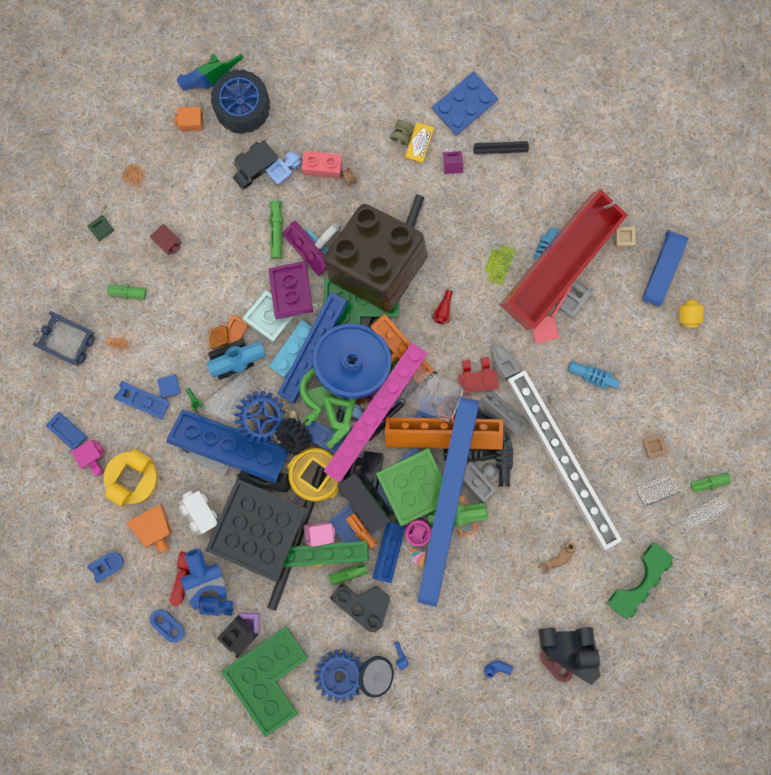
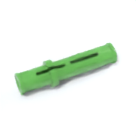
M270 201V218H268V222L270 223L271 259L283 258L282 223L284 219L282 218L281 210L282 201Z

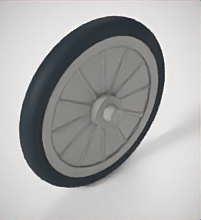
M374 656L363 664L359 672V686L366 696L377 698L389 690L394 677L390 661L382 656Z

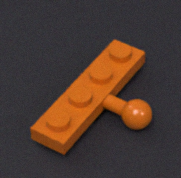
M382 314L369 326L377 334L381 335L387 343L389 350L392 352L391 364L396 359L400 360L411 343L386 314ZM424 359L413 377L421 384L434 370Z

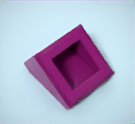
M462 151L443 152L444 174L463 173Z

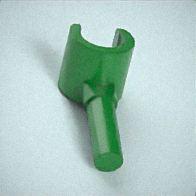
M187 388L186 392L192 401L191 408L199 414L197 411L198 406H201L204 410L206 406L196 399L190 388Z

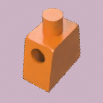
M159 504L127 522L128 526L145 547L154 544L159 554L169 549L165 538L172 535V531L163 504Z

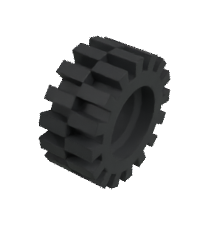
M296 418L286 419L275 430L277 431L275 435L278 436L276 439L281 442L279 443L280 446L283 445L284 450H288V453H293V455H298L308 448L312 443V437L308 434L309 430L305 429L306 426L304 424L301 425V421L298 420L296 422Z

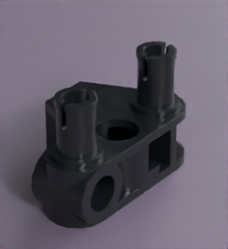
M341 583L329 597L369 632H377L381 629L390 601V596L378 586L357 595L344 583ZM360 606L361 610L356 611L355 607Z

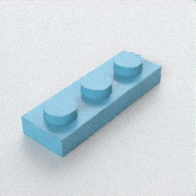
M301 320L269 367L285 378L312 327Z

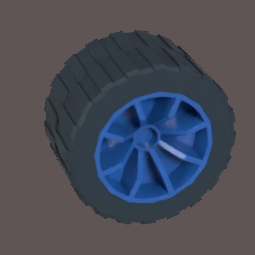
M233 70L220 76L213 85L211 104L218 121L227 130L240 134L251 133L259 129L269 116L270 100L266 86L254 73L246 70Z

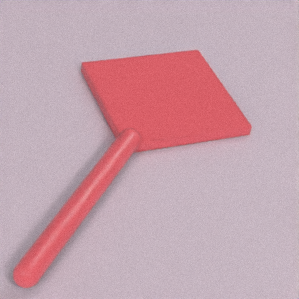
M572 285L563 294L553 313L545 316L536 329H532L536 344L559 338L554 317Z

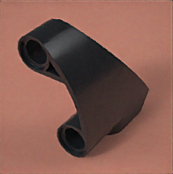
M552 627L538 630L540 649L550 658L590 685L600 677V657L595 645L593 627L578 628L575 631H556V628Z

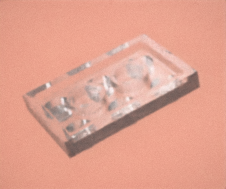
M418 368L404 388L399 402L451 423L465 386Z

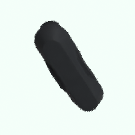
M242 470L237 474L238 479L258 488L287 493L291 487L289 474H286L284 477V473H280L276 483L262 481L260 478L253 477L252 474Z

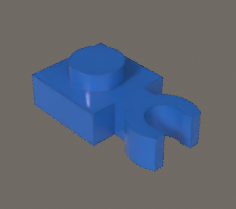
M200 596L199 614L219 616V613L227 616L233 615V601L220 602V598Z

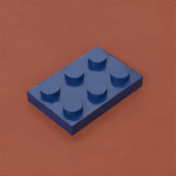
M473 71L434 104L432 110L457 136L496 103L499 98Z

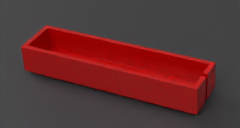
M602 189L590 194L500 303V306L526 330L536 329L628 216L617 204L608 206L605 209L603 208L611 204L613 200Z

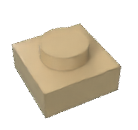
M618 227L615 230L616 247L636 246L635 227Z

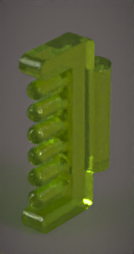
M501 245L499 251L492 249L484 269L490 272L487 278L489 281L499 285L503 284L502 280L505 279L504 276L507 275L506 272L508 271L506 267H510L509 263L514 258L511 254H515L516 250L505 245Z

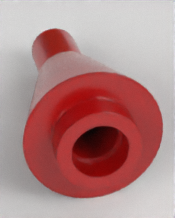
M446 290L443 300L432 314V318L437 324L445 325V323L450 322V301L453 295L451 290Z

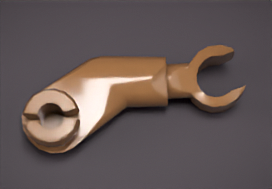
M567 542L562 547L558 557L551 559L548 563L541 562L538 568L541 565L547 567V570L542 574L548 573L551 568L555 569L567 564L575 552L576 546H574L573 542Z

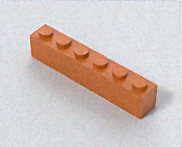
M386 417V447L449 448L455 419ZM476 419L470 449H503V419Z

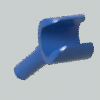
M399 641L394 644L400 659L396 661V664L400 670H403L408 666V660L402 652Z

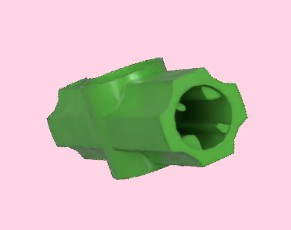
M486 503L466 506L465 504L459 505L454 526L465 525L468 522L488 520ZM436 510L428 513L430 527H433Z

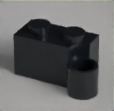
M265 140L260 143H254L249 151L245 154L242 152L235 158L234 166L238 169V172L233 176V180L242 190H245L254 180L266 173L265 170L278 160L277 154Z

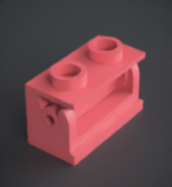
M304 151L303 175L340 178L342 154Z

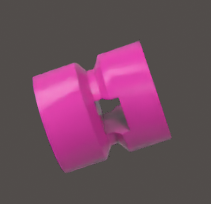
M419 517L406 524V538L409 543L414 546H423L428 543L431 538V529L427 520Z

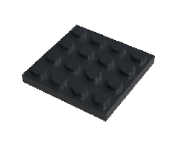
M236 479L205 551L277 582L308 509L245 481Z

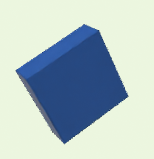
M177 375L157 379L161 398L181 394Z

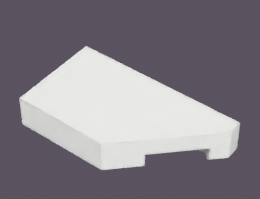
M335 222L314 245L321 249L340 229V226Z

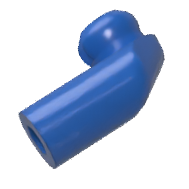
M495 660L485 666L484 674L487 678H492L498 672L510 675L513 666Z

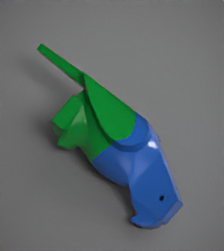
M213 53L210 55L211 58L208 63L199 66L189 74H180L177 82L183 91L194 88L209 89L218 81L220 76L230 72L229 70L244 58L243 55L240 54L225 63H220Z

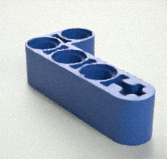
M667 230L665 233L666 238L661 244L662 249L642 297V301L658 307L662 305L688 242L687 236L671 230Z

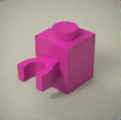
M89 440L71 451L80 468L85 469L90 466L94 476L104 473V470L98 463L104 457L102 453L104 448L99 441Z

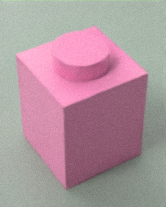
M322 521L303 525L305 544L313 547L334 543L335 529L332 523Z

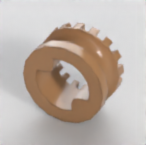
M350 167L347 168V171H341L348 186H351L352 182L357 183V179L353 176L354 173Z

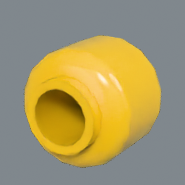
M686 300V304L679 306V322L684 324V327H699V324L704 322V306L698 304V300Z

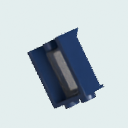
M50 311L48 314L51 318L47 326L43 325L40 332L43 334L39 342H34L33 346L78 367L79 364H83L87 356L85 351L87 347L93 345L95 333Z

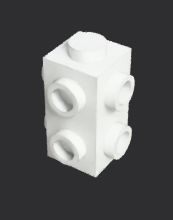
M191 490L182 495L183 500L178 502L180 504L179 510L184 517L187 516L190 521L189 527L194 534L197 533L199 536L217 525L218 517L213 510L209 509L207 505L208 500L203 493L199 491L193 493Z

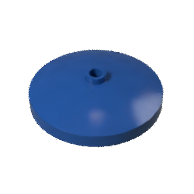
M348 323L331 328L319 339L313 353V369L320 384L330 393L347 399L363 398L376 392L386 381L391 367V354L385 340L373 329L361 324Z

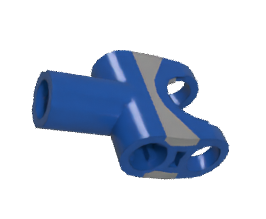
M201 549L188 551L184 557L190 574L180 577V581L193 610L199 609V596L205 590H215L221 600L226 598L225 583L218 564L207 567Z

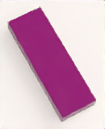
M296 220L291 222L282 235L313 271L320 276L326 270L325 254L314 245L315 242Z

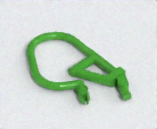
M313 367L304 375L300 382L301 397L313 409L303 420V424L308 421L305 426L310 425L322 412V408L308 396L306 390L308 381L315 375ZM325 395L324 405L331 428L336 432L331 440L326 443L330 449L346 435H349L356 399L346 400ZM333 405L346 407L342 423L337 421Z

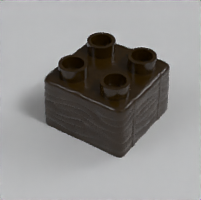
M362 204L357 208L342 232L326 252L324 262L331 283L368 301L385 312H391L427 260L428 254L424 235L419 230L368 204Z

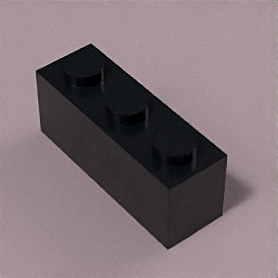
M361 468L337 485L342 497L348 500L352 511L358 514L363 526L371 533L390 522L395 516Z

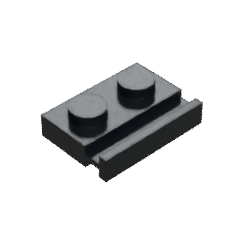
M237 615L217 639L230 652L233 651L236 654L235 657L238 658L258 634H254L247 622Z

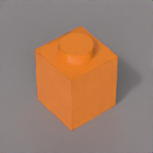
M178 107V114H175V125H178L180 131L203 130V112L201 107Z

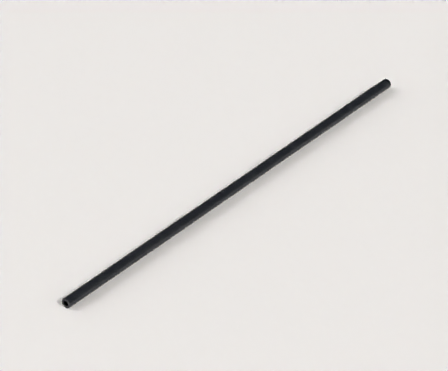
M416 194L405 224L414 228L425 197ZM371 318L369 326L373 324L378 318ZM340 406L336 418L339 423H342L345 412L340 409ZM318 465L311 484L316 489L320 487L326 474L324 472L325 468L321 465ZM305 501L303 507L307 508L308 511L292 547L300 546L304 535L303 525L308 524L316 501ZM284 567L282 569L267 608L277 610L292 567Z

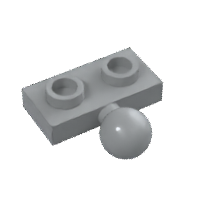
M472 462L466 465L463 484L480 503H484L497 491L486 479L493 478L497 473V469L491 463L485 464L481 472Z

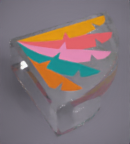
M409 546L408 554L411 562L417 568L423 570L428 551Z

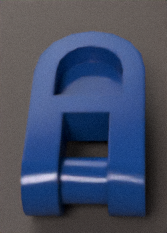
M111 552L87 567L89 571L93 572L94 580L98 583L120 570L124 564V559L121 554ZM102 564L106 570L103 573L99 569V566Z

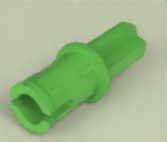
M110 284L107 288L109 296L125 297L126 300L128 298L145 300L146 288L130 287L129 284L126 286Z
M727 472L712 477L708 475L707 478L691 482V489L694 493L708 489L714 490L715 487L731 484V479Z
M362 562L349 568L346 566V569L330 574L329 580L331 585H335L347 580L352 581L353 578L368 574L365 563Z

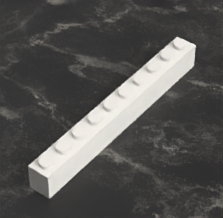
M524 370L506 381L507 385L601 550H607L621 542L620 535L527 372Z

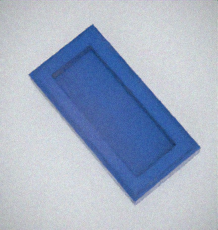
M59 411L46 425L72 450L78 448L88 437Z

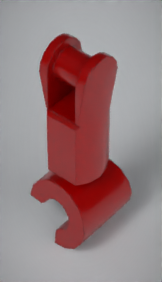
M184 551L180 552L177 560V569L180 570L177 573L173 586L174 589L170 597V604L172 606H178L182 603L185 592L180 577L190 574L184 557L187 552Z

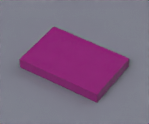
M306 261L269 268L275 319L312 313L313 305Z

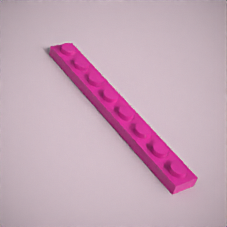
M414 343L410 344L325 468L324 472L341 482L428 353Z

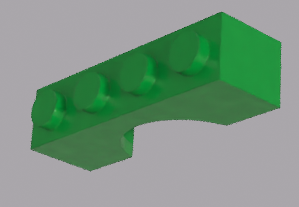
M652 542L640 557L645 568L642 582L630 590L617 588L605 603L624 619L632 618L637 613L638 609L636 607L640 602L646 601L650 595L648 593L652 586L656 587L661 581V574L664 571H668L673 564L672 560L674 557L656 543Z

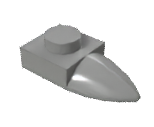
M493 343L492 354L495 360L493 366L501 379L504 381L519 374L520 369L511 355L503 347Z

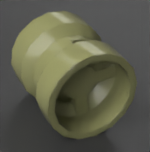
M397 120L395 124L396 129L392 132L390 139L394 142L401 139V144L407 145L409 134L413 132L414 126L404 120Z

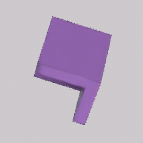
M239 613V616L252 628L251 631L254 634H259L260 613Z

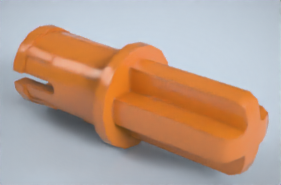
M356 513L346 518L355 531V536H358L361 541H368V550L377 544Z

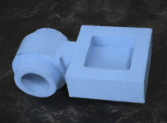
M289 152L284 158L286 160L285 163L279 158L265 170L278 186L292 175L289 168L296 170L302 165V158L297 153Z

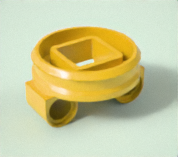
M135 448L131 452H124L115 456L108 463L104 472V485L107 490L104 497L120 507H123L125 504H138L148 499L155 491L158 482V474L152 458ZM128 465L144 474L134 492L118 482Z
M311 448L294 456L287 467H289L290 485L297 495L309 501H322L329 497L334 499L339 492L337 485L340 482L328 475L318 489L301 478L313 460L326 468L333 455L323 449Z

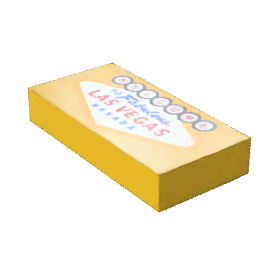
M416 122L405 159L423 164L434 127Z

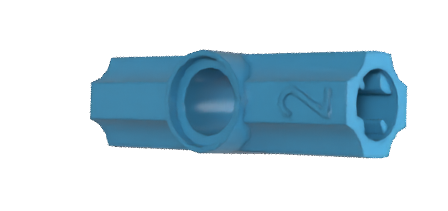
M259 340L242 348L238 346L231 347L226 351L225 355L208 361L206 364L211 376L214 378L231 370L234 372L243 371L248 366V363L267 355Z

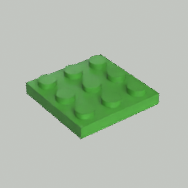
M429 448L376 472L400 526L436 510L443 477Z

